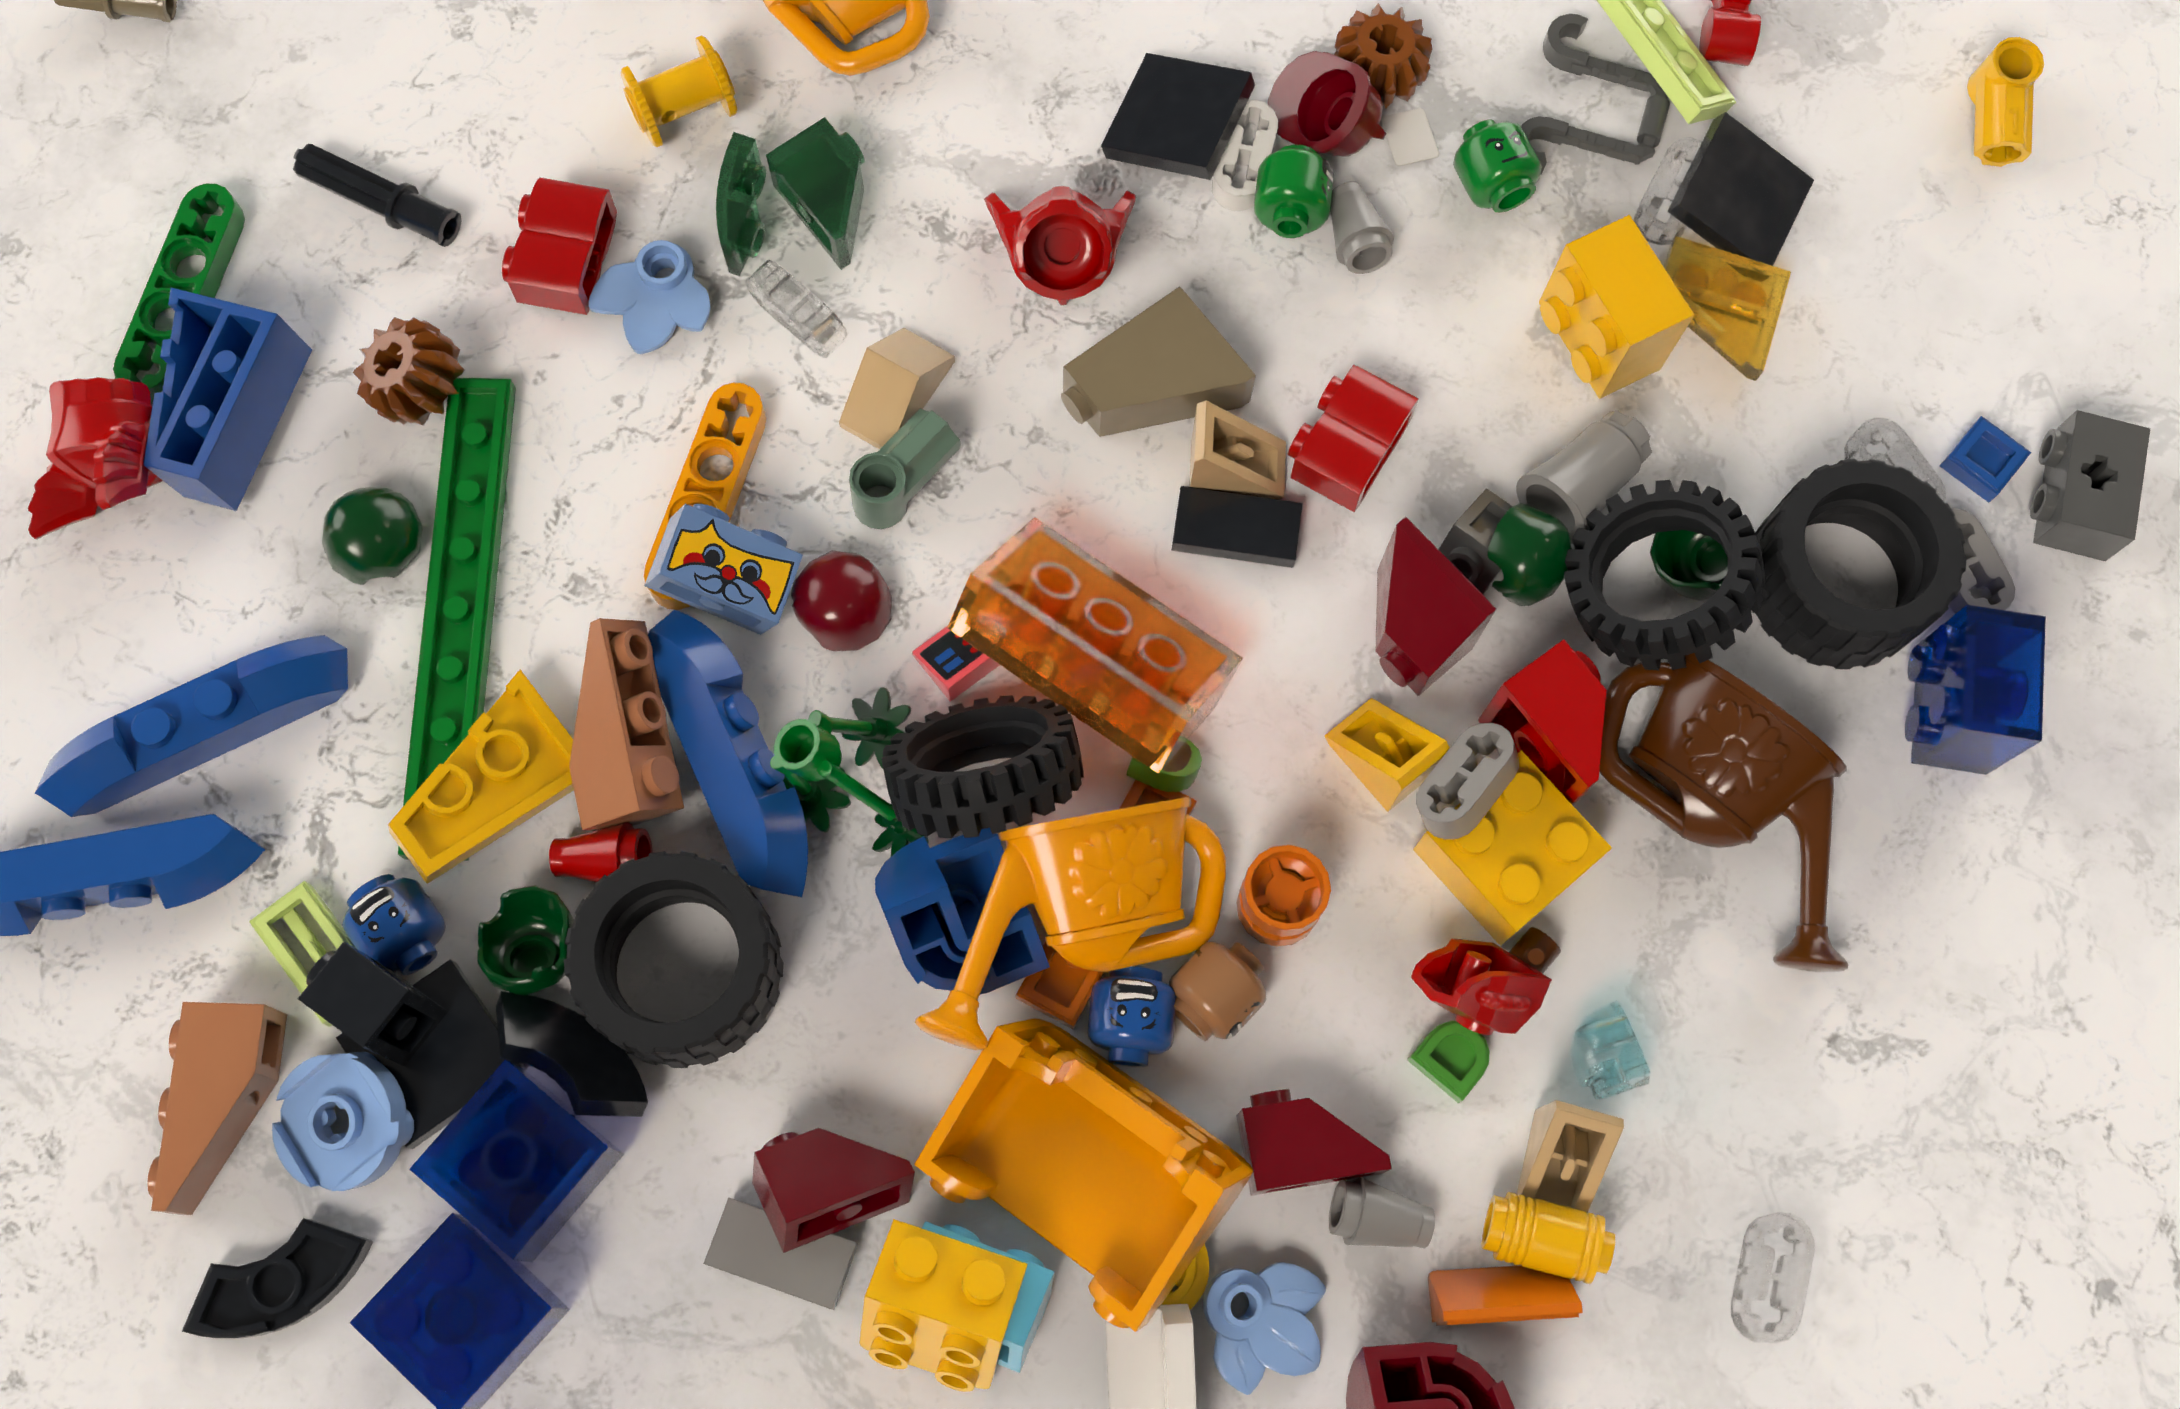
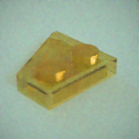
M1675 236L1669 247L1664 268L1695 315L1688 327L1746 378L1756 381L1765 368L1791 272Z

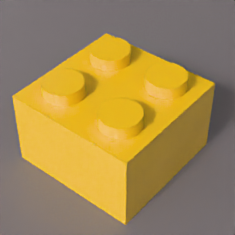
M1630 215L1566 244L1539 300L1541 316L1545 325L1552 333L1559 334L1571 353V362L1575 373L1584 383H1590L1599 399L1661 370L1695 316Z
M1522 750L1518 753L1519 769L1515 777L1479 824L1469 834L1458 839L1445 840L1435 837L1427 831L1413 849L1500 946L1612 849L1605 839ZM1459 803L1454 809L1457 810L1461 804Z

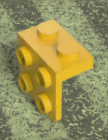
M893 1219L864 1296L859 1344L869 1351V1356L873 1360L884 1366L894 1369H906L908 1365L935 1373V1378L938 1382L958 1391L970 1392L975 1387L989 1389L1028 1264Z

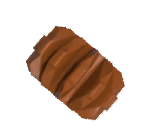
M1378 3L1372 9L1370 16L1356 10L1354 16L1350 18L1349 26H1342L1341 31L1338 32L1334 46L1336 52L1334 55L1358 64L1368 72L1370 83L1379 92L1382 104L1387 109L1393 103L1394 96L1408 102L1410 97L1414 95L1416 86H1422V83L1426 81L1430 70L1429 59L1432 53V38L1422 35L1424 30L1422 19L1406 22L1404 20L1403 7H1400L1391 15L1386 14Z
M394 317L387 331L374 329V342L369 348L359 349L365 357L364 363L353 371V374L361 381L357 394L365 400L366 404L376 409L378 415L394 423L398 421L404 425L409 422L424 426L430 413L444 414V400L448 395L459 394L454 388L453 382L465 371L457 361L460 349L454 345L450 338L440 333V329L425 320L420 321L412 318L410 321H404Z

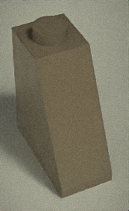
M1179 286L1063 366V393H1061V399L1067 411L1079 424L1087 421L1098 436L1101 437L1194 418L1197 403L1206 400L1226 411L1242 408L1251 401L1256 375Z

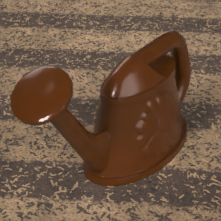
M1694 653L1685 656L1686 668L1672 670L1668 662H1661L1659 671L1645 670L1642 663L1625 668L1611 681L1606 691L1600 774L1612 786L1682 838L1704 846L1722 848L1744 843L1751 844L1758 838L1757 833L1781 815L1787 817L1794 825L1800 841V924L1796 927V933L1791 943L1777 952L1773 957V961L1781 967L1814 972H1840L1848 969V962L1832 947L1828 937V926H1826L1834 795L1833 777H1840L1847 771V766L1842 759L1811 730L1769 698L1710 660L1699 664ZM1648 686H1660L1662 688L1637 746H1633L1629 756L1642 770L1666 788L1672 797L1625 764L1618 754V741L1628 704L1638 690Z

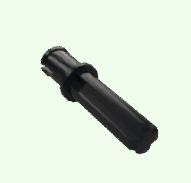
M306 144L303 149H297L294 154L295 163L293 170L297 176L385 217L386 223L392 228L398 230L406 227L443 247L449 246L459 233L462 222L460 213L419 195L414 185L409 183H402L400 185L393 183L313 144Z

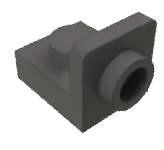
M1487 488L1454 523L1438 549L1483 595L1501 570L1487 556L1489 544L1497 524L1506 511L1513 507Z

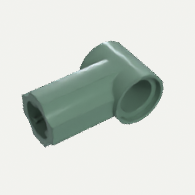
M920 408L878 452L864 455L855 462L850 470L849 483L854 513L862 524L874 529H886L893 527L902 520L906 514L908 502L960 449V439L954 434L948 422L931 410L929 412ZM877 485L893 489L887 496L880 498L865 494L866 490Z

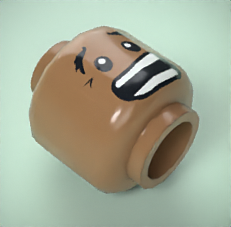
M1217 942L1203 944L1169 980V985L1173 988L1176 995L1174 1004L1176 1017L1191 1032L1204 1041H1207L1212 1035L1220 1039L1234 1037L1266 1001V989L1258 977L1264 971V966L1252 952L1238 942H1235L1230 949Z

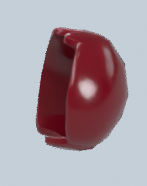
M832 550L810 561L793 582L791 597L794 601L792 604L794 613L801 625L825 649L831 651H857L879 639L891 621L892 596L887 583L879 570L860 554Z

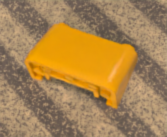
M1036 1018L1004 1024L995 1028L988 1040L987 1048L983 1049L914 1163L916 1167L931 1177L929 1181L931 1187L942 1197L955 1203H964L966 1199L981 1200L986 1197L991 1198L1091 1273L1094 1277L1088 1288L1091 1295L1095 1298L1093 1303L1095 1311L1109 1323L1120 1328L1130 1327L1135 1332L1148 1324L1238 1198L1253 1173L1251 1165L1228 1145L1121 1069L1109 1063L1108 1060L1067 1031L1048 1021Z

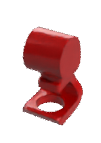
M1711 0L1713 7L1708 10L1701 28L1700 53L1708 61L1740 66L1750 65L1759 40L1761 16L1748 11L1751 0Z

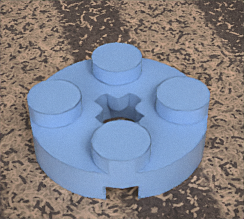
M367 1052L318 1055L298 1065L284 1080L276 1101L284 1100L280 1110L281 1122L272 1123L274 1147L281 1163L291 1176L309 1187L321 1186L332 1191L360 1188L379 1179L394 1164L401 1147L410 1141L414 1132V1120L411 1113L406 1109L404 1095L397 1080L383 1064ZM335 1105L340 1109H345L348 1114L349 1128L347 1133L334 1134L331 1130L330 1125L337 1119L333 1110Z

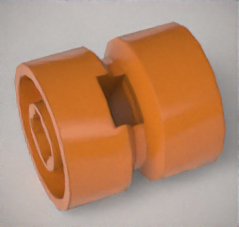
M1293 845L1274 846L1259 854L1245 874L1236 902L1238 917L1246 932L1260 943L1275 947L1293 945L1307 937L1327 908L1331 893L1329 874L1320 859L1304 848Z

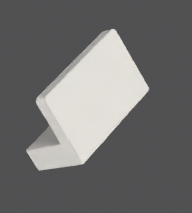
M1188 1304L1160 1305L1148 1324L1137 1332L1130 1327H1117L1105 1320L1109 1409H1197L1193 1321Z

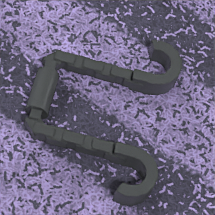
M1578 14L1559 16L1552 21L1543 41V53L1546 60L1552 66L1576 75H1590L1650 92L1652 96L1647 99L1637 135L1638 145L1587 130H1581L1569 126L1567 122L1541 116L1530 118L1521 125L1528 140L1540 139L1558 145L1562 143L1572 145L1580 149L1628 161L1635 165H1639L1641 162L1652 158L1656 152L1654 147L1659 145L1670 107V101L1667 99L1669 97L1651 73L1589 56L1587 52L1565 46L1560 38L1572 37L1577 40L1583 33L1588 18ZM1534 149L1542 165L1540 174L1542 175L1547 163L1545 152H1539Z

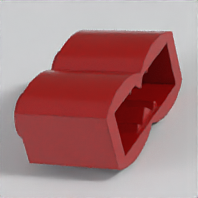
M539 177L531 194H525L522 197L518 210V224L522 231L515 246L507 247L502 261L503 280L508 283L517 303L583 315L589 313V298L600 278L602 262L608 253L617 217V210L609 189Z
M1355 364L1343 380L1333 376L1317 406L1324 413L1314 427L1304 423L1289 448L1288 456L1295 459L1290 478L1355 513L1408 427L1419 398Z

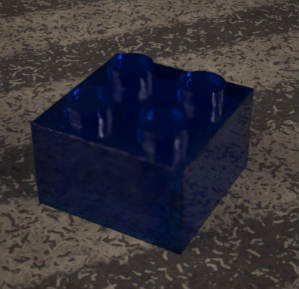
M1966 605L1919 644L1914 646L1907 668L1908 679L1911 682H1915L1914 704L1910 707L1905 721V738L1908 742H1912L1911 763L1987 775L2042 741L2046 616Z
M505 1059L409 1170L512 1260L533 1263L621 1159L624 1153L582 1117L575 1115L568 1105L528 1071Z
M451 1213L352 1319L350 1324L437 1409H481L570 1309L474 1217Z

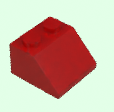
M1563 639L1505 681L1478 721L1479 723L1498 724L1508 730L1514 740L1517 753L1522 750L1573 806L1599 780L1607 690L1600 683L1601 676L1593 661L1583 652L1574 651Z

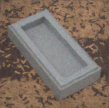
M728 1197L703 1264L835 1310L858 1243L830 1234L783 1253L765 1211Z

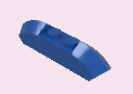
M673 610L650 629L648 633L653 649V661L660 694L738 875L748 885L761 890L802 898L807 876L808 841L803 810L794 787L786 789L783 782L785 775L773 769L770 765L771 758L775 755L768 749L759 729V714L755 705L742 691L743 672L729 648L702 622L683 612Z
M325 635L306 637L277 644L241 657L112 716L75 737L52 757L37 786L35 794L70 817L96 814L333 704L348 689L347 648Z
M215 814L3 851L0 852V936L31 934L41 918L66 920L81 917L86 914L85 907L109 903L111 907L131 908L147 905L152 902V895L154 894L159 895L165 909L191 903L217 891L237 878L259 858L265 849Z

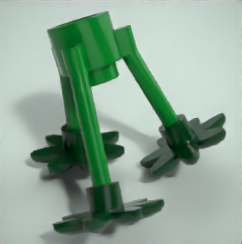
M881 687L876 693L873 707L861 698H854L852 700V708L858 720L829 717L819 710H814L810 713L808 719H796L786 724L776 737L774 744L775 756L771 758L770 765L773 769L785 775L783 782L786 789L795 788L803 810L805 824L810 817L812 823L821 832L827 833L829 831L830 817L826 808L844 809L851 805V800L848 796L841 792L833 791L839 786L878 813L875 816V822L881 827L886 828V830L874 842L872 849L875 852H883L891 848V856H893L902 847L924 836L918 834L916 828L908 830L903 827L902 822H898L892 804L845 773V770L840 767L842 761L840 744L836 737L831 734V732L841 733L844 739L861 741L855 755V764L857 766L865 765L875 754L878 763L883 769L881 759L883 757V750L886 745H891L890 739L896 733H905L896 727L908 719L911 714L910 706L900 705L890 710V692L887 688ZM924 836L927 843H929L928 836Z

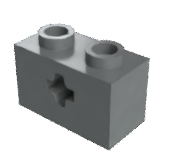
M2077 410L2057 429L2049 430L2043 439L2039 451V463L2045 465L2043 481L2033 497L2030 508V516L2036 520L2033 543L2107 561L2134 541L2151 428Z

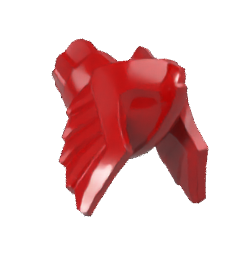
M1067 186L1053 187L1051 190L1037 196L1021 210L1011 211L993 192L985 197L984 200L1007 249L1016 276L1028 289L1043 297L1055 299L1060 305L1064 306L1067 305L1069 299L1082 297L1100 287L1110 275L1115 262L1117 247L1135 204L1136 195L1127 190L1113 209H1102L1085 195Z
M96 377L56 381L50 385L52 423L46 456L52 463L47 467V472L34 484L35 492L27 508L32 513L28 531L34 539L38 540L61 528L94 517L97 506L104 510L131 498L145 495L147 488L163 481L144 466L152 413L150 391L146 384L133 382L125 378L107 379Z

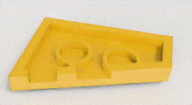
M521 669L506 685V691L487 713L483 712L470 727L467 737L444 764H439L388 824L389 833L427 884L574 791L569 768L573 738Z

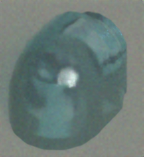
M1614 1001L1586 1016L1573 1034L1570 1049L1572 1064L1579 1085L1581 1087H1590L1595 1099H1604L1649 1084L1650 1069L1620 1003Z

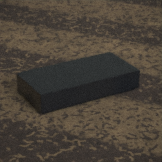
M1181 486L1171 551L1293 568L1296 561L1303 503Z

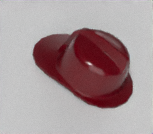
M1312 51L1298 56L1288 64L1274 82L1268 98V105L1274 110L1278 118L1277 134L1282 139L1295 145L1310 147L1317 153L1342 157L1351 156L1359 152L1368 144L1371 138L1384 140L1386 132L1379 125L1383 110L1380 94L1370 83L1368 72L1358 64L1328 52Z

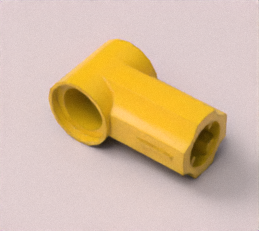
M2009 37L2001 41L1969 77L1967 84L1968 95L1976 105L1974 156L1980 158L1983 165L2002 167L2010 163L2023 162L2032 153L2034 82L2043 72L2044 59L2039 48L2030 40L2021 37Z

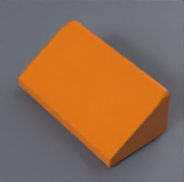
M1522 1266L1437 1270L1430 1272L1428 1275L1432 1322H1436V1326L1579 1317V1314L1583 1313L1582 1302L1570 1279Z

